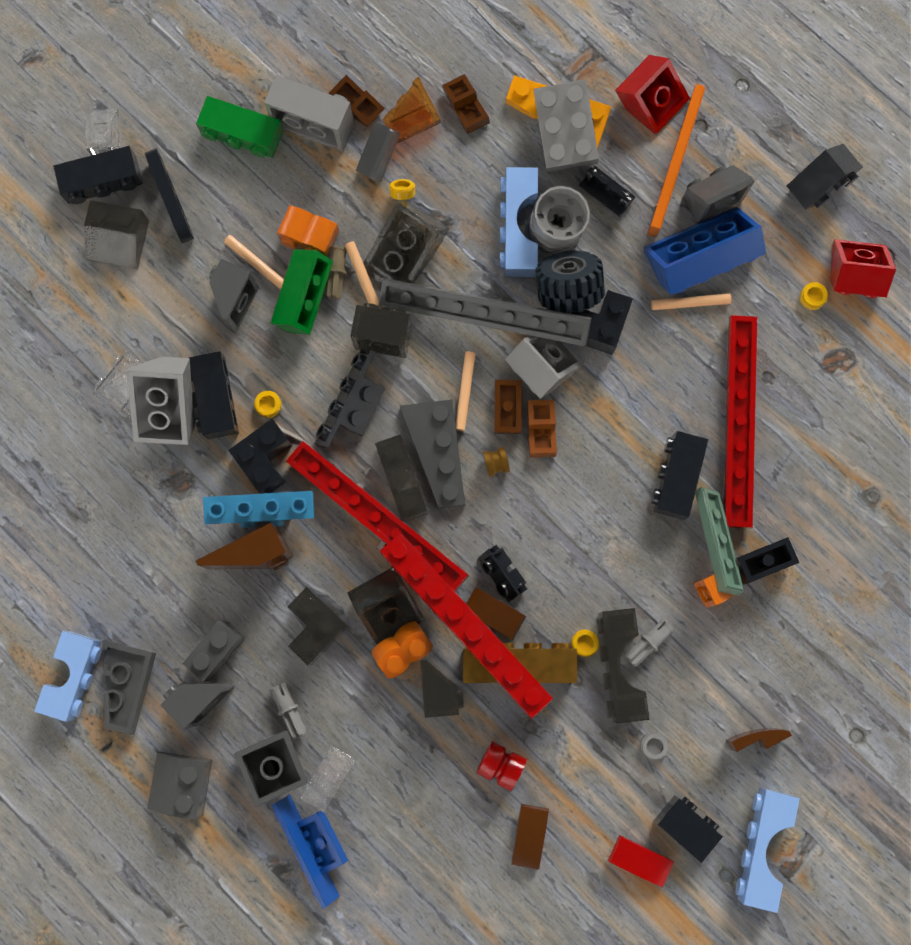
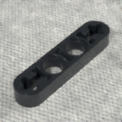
M155 148L145 152V157L181 243L193 240L192 230L158 149Z

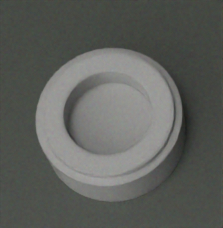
M649 732L642 737L640 750L646 758L658 761L667 755L669 744L662 734Z

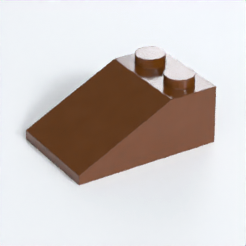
M269 523L196 560L197 566L209 570L273 568L275 571L288 565V559L292 558L293 555L280 529L274 524Z

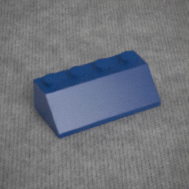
M738 207L643 247L659 284L670 295L681 293L691 286L704 283L716 275L729 272L741 264L752 262L757 257L766 254L762 226Z

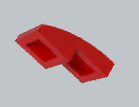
M621 835L618 836L608 859L610 863L662 888L674 864V861Z

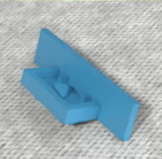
M313 491L203 497L204 525L240 523L241 528L257 527V522L267 521L268 524L284 526V520L315 518Z

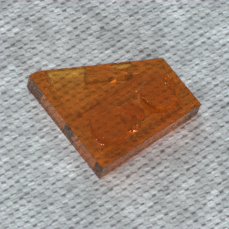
M419 77L414 79L411 88L405 95L402 94L396 106L390 109L383 118L385 126L400 132L396 144L441 123V118Z

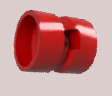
M491 741L476 774L489 781L493 778L497 779V785L511 792L521 776L527 759L515 752L507 754L505 747Z

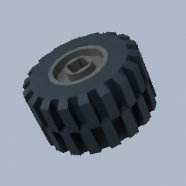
M576 250L563 251L552 254L537 264L535 272L538 300L548 310L563 313L582 312L599 304L605 296L602 260L595 254Z

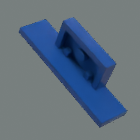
M289 794L271 806L290 847L300 863L301 870L313 890L315 898L323 909L340 897L328 871L343 865L348 861V858L324 810L322 809L302 819Z

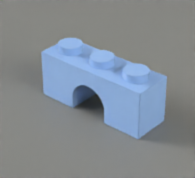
M62 631L53 658L62 660L68 665L70 677L63 686L44 684L34 712L65 722L73 721L75 717L80 715L83 708V701L81 699L84 690H88L92 682L93 675L90 673L93 664L99 661L102 653L100 640L71 631Z

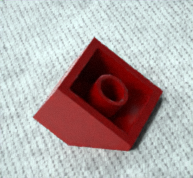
M648 55L615 90L625 109L654 134H657L690 99L670 59L654 55Z
M834 239L830 271L833 291L842 295H850L852 293L864 295L868 298H887L896 272V267L887 245Z

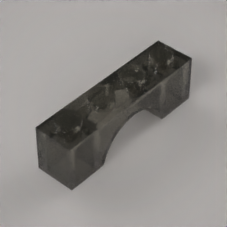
M635 608L599 612L600 618H596L597 634H602L603 645L599 646L601 662L606 663L607 673L602 674L605 690H609L610 701H606L607 716L612 718L616 724L650 720L646 692L630 685L624 678L620 667V657L624 647L632 639L639 636Z

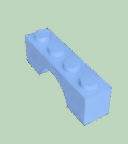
M506 167V177H501L500 192L505 193V202L500 203V218H505V227H500V243H505V252H500V268H505V277H536L538 244L527 239L521 233L517 225V217L524 208L537 201L538 168Z
M759 788V793H755L752 802V809L755 810L753 822H749L747 827L748 849H744L741 857V866L744 867L742 878H738L735 889L738 900L743 905L778 913L783 884L771 874L767 866L766 849L769 841L776 833L795 826L800 798L764 788Z

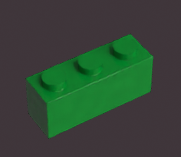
M210 96L206 97L196 122L201 135L205 139L214 142L216 140L223 141L229 147L237 150L240 148L250 150L253 155L261 158L265 156L274 157L284 131L279 119Z
M293 250L270 324L287 333L311 334L333 264L331 259L316 250Z

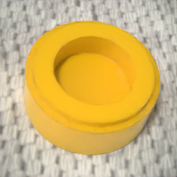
M407 179L391 182L389 185L390 197L396 200L413 198L415 196V184Z
M811 282L801 290L799 299L806 309L817 310L827 302L828 291L824 285L818 282Z
M263 391L255 398L254 407L260 416L274 418L282 409V401L275 392Z
M584 629L577 631L573 635L571 647L572 649H577L578 656L589 657L598 650L599 640L594 632Z

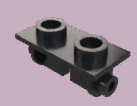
M596 166L588 169L585 174L586 177L579 184L582 189L619 217L636 198Z
M496 544L478 557L481 562V568L487 575H490L496 584L498 593L506 598L508 603L528 589L525 586L527 582L517 568L510 572L506 570V567L511 565L512 561L502 547L499 548Z

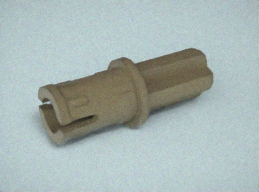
M332 246L330 249V259L333 261L328 276L326 296L332 300H337L342 297L343 279L347 275L345 271L347 250L345 247Z

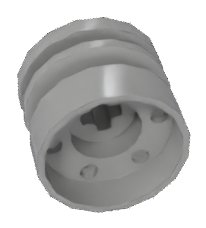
M557 186L549 188L540 195L530 216L528 226L531 240L538 244L539 249L546 253L555 254L569 251L576 246L589 223L590 217L588 203L581 193L571 187Z

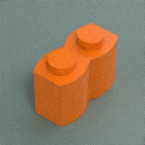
M289 205L277 235L281 240V244L290 249L299 247L305 250H316L328 257L340 230L338 224L329 219L313 215L306 210Z
M412 621L400 627L394 637L386 638L379 642L371 654L385 676L390 679L402 674L411 662L424 658L432 650L433 645L418 623Z

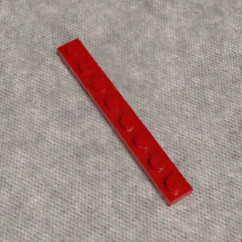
M731 315L729 317L724 513L728 528H753L757 362L756 316Z
M304 441L299 444L286 460L290 466L386 544L401 533L455 592L468 578L469 575Z
M401 533L380 550V554L531 720L553 700L552 696Z

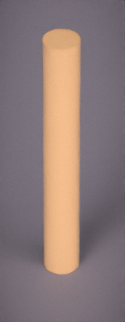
M232 235L225 239L224 243L281 290L284 279Z
M354 241L345 244L373 316L378 318L384 315L381 306H379V300Z
M731 294L651 300V309L664 310L731 304Z
M466 351L455 422L457 431H465L476 354L470 351Z

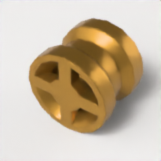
M504 446L499 447L494 452L483 451V458L489 478L494 477L498 472H510Z

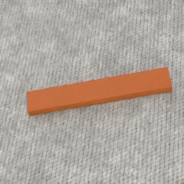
M696 83L647 232L649 236H658L704 95L705 86Z

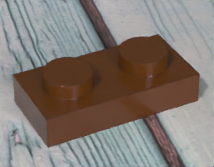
M495 380L494 434H521L522 380Z

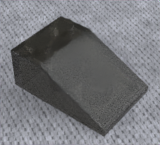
M398 201L363 262L368 276L382 284V280L385 278L414 284L438 250L450 228L410 201Z

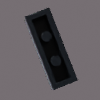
M130 146L53 165L60 195L68 204H80L85 202L86 199L93 197H107L112 192L119 190L130 191L135 189L136 186L143 184L137 157Z
M221 351L189 357L191 382H193L195 390L192 392L194 408L198 407L199 417L196 418L198 432L202 433L208 440L239 434L225 356Z
M676 431L672 438H667L664 452L668 453L666 463H661L657 478L661 479L659 489H654L651 504L655 505L653 512L682 520L689 518L709 439Z

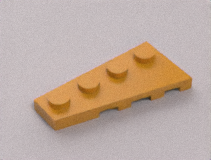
M514 75L506 97V103L530 118L538 120L533 89L546 87L547 85ZM589 99L598 149L612 106Z

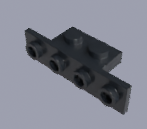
M360 350L353 357L351 362L352 368L348 376L344 377L340 383V392L337 399L333 400L328 408L329 415L325 423L321 424L316 432L317 439L314 443L315 445L329 448L339 425L358 436L363 435L385 391L383 387L364 377L375 355V352L372 350Z

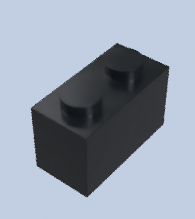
M789 537L736 558L742 585L800 563Z
M674 795L654 819V822L702 863L723 837L716 831L720 826L707 815L702 819L695 812L698 807L687 797L684 796L681 800Z

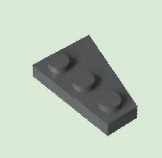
M102 640V650H105L103 675L106 676V693L104 694L105 728L134 735L156 653Z

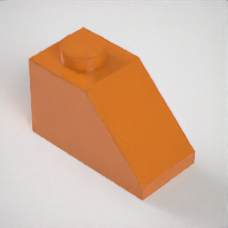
M714 573L693 583L705 608L716 606L734 596L718 591Z

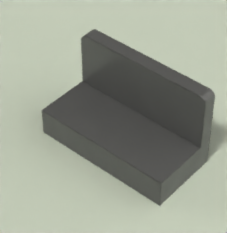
M375 122L356 171L370 177L374 181L381 182L400 132Z

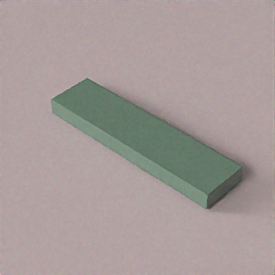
M701 487L696 490L695 496L718 591L738 595L743 593L744 589L720 493Z

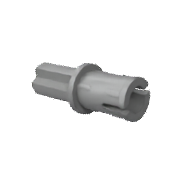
M661 619L646 635H641V640L625 654V659L630 665L638 666L651 652L658 651L657 647L674 633L673 628L665 620Z
M284 682L280 686L277 685L271 688L270 693H272L279 709L278 716H282L290 737L294 739L305 734L306 729L296 709L299 706L294 704L286 686L287 684Z

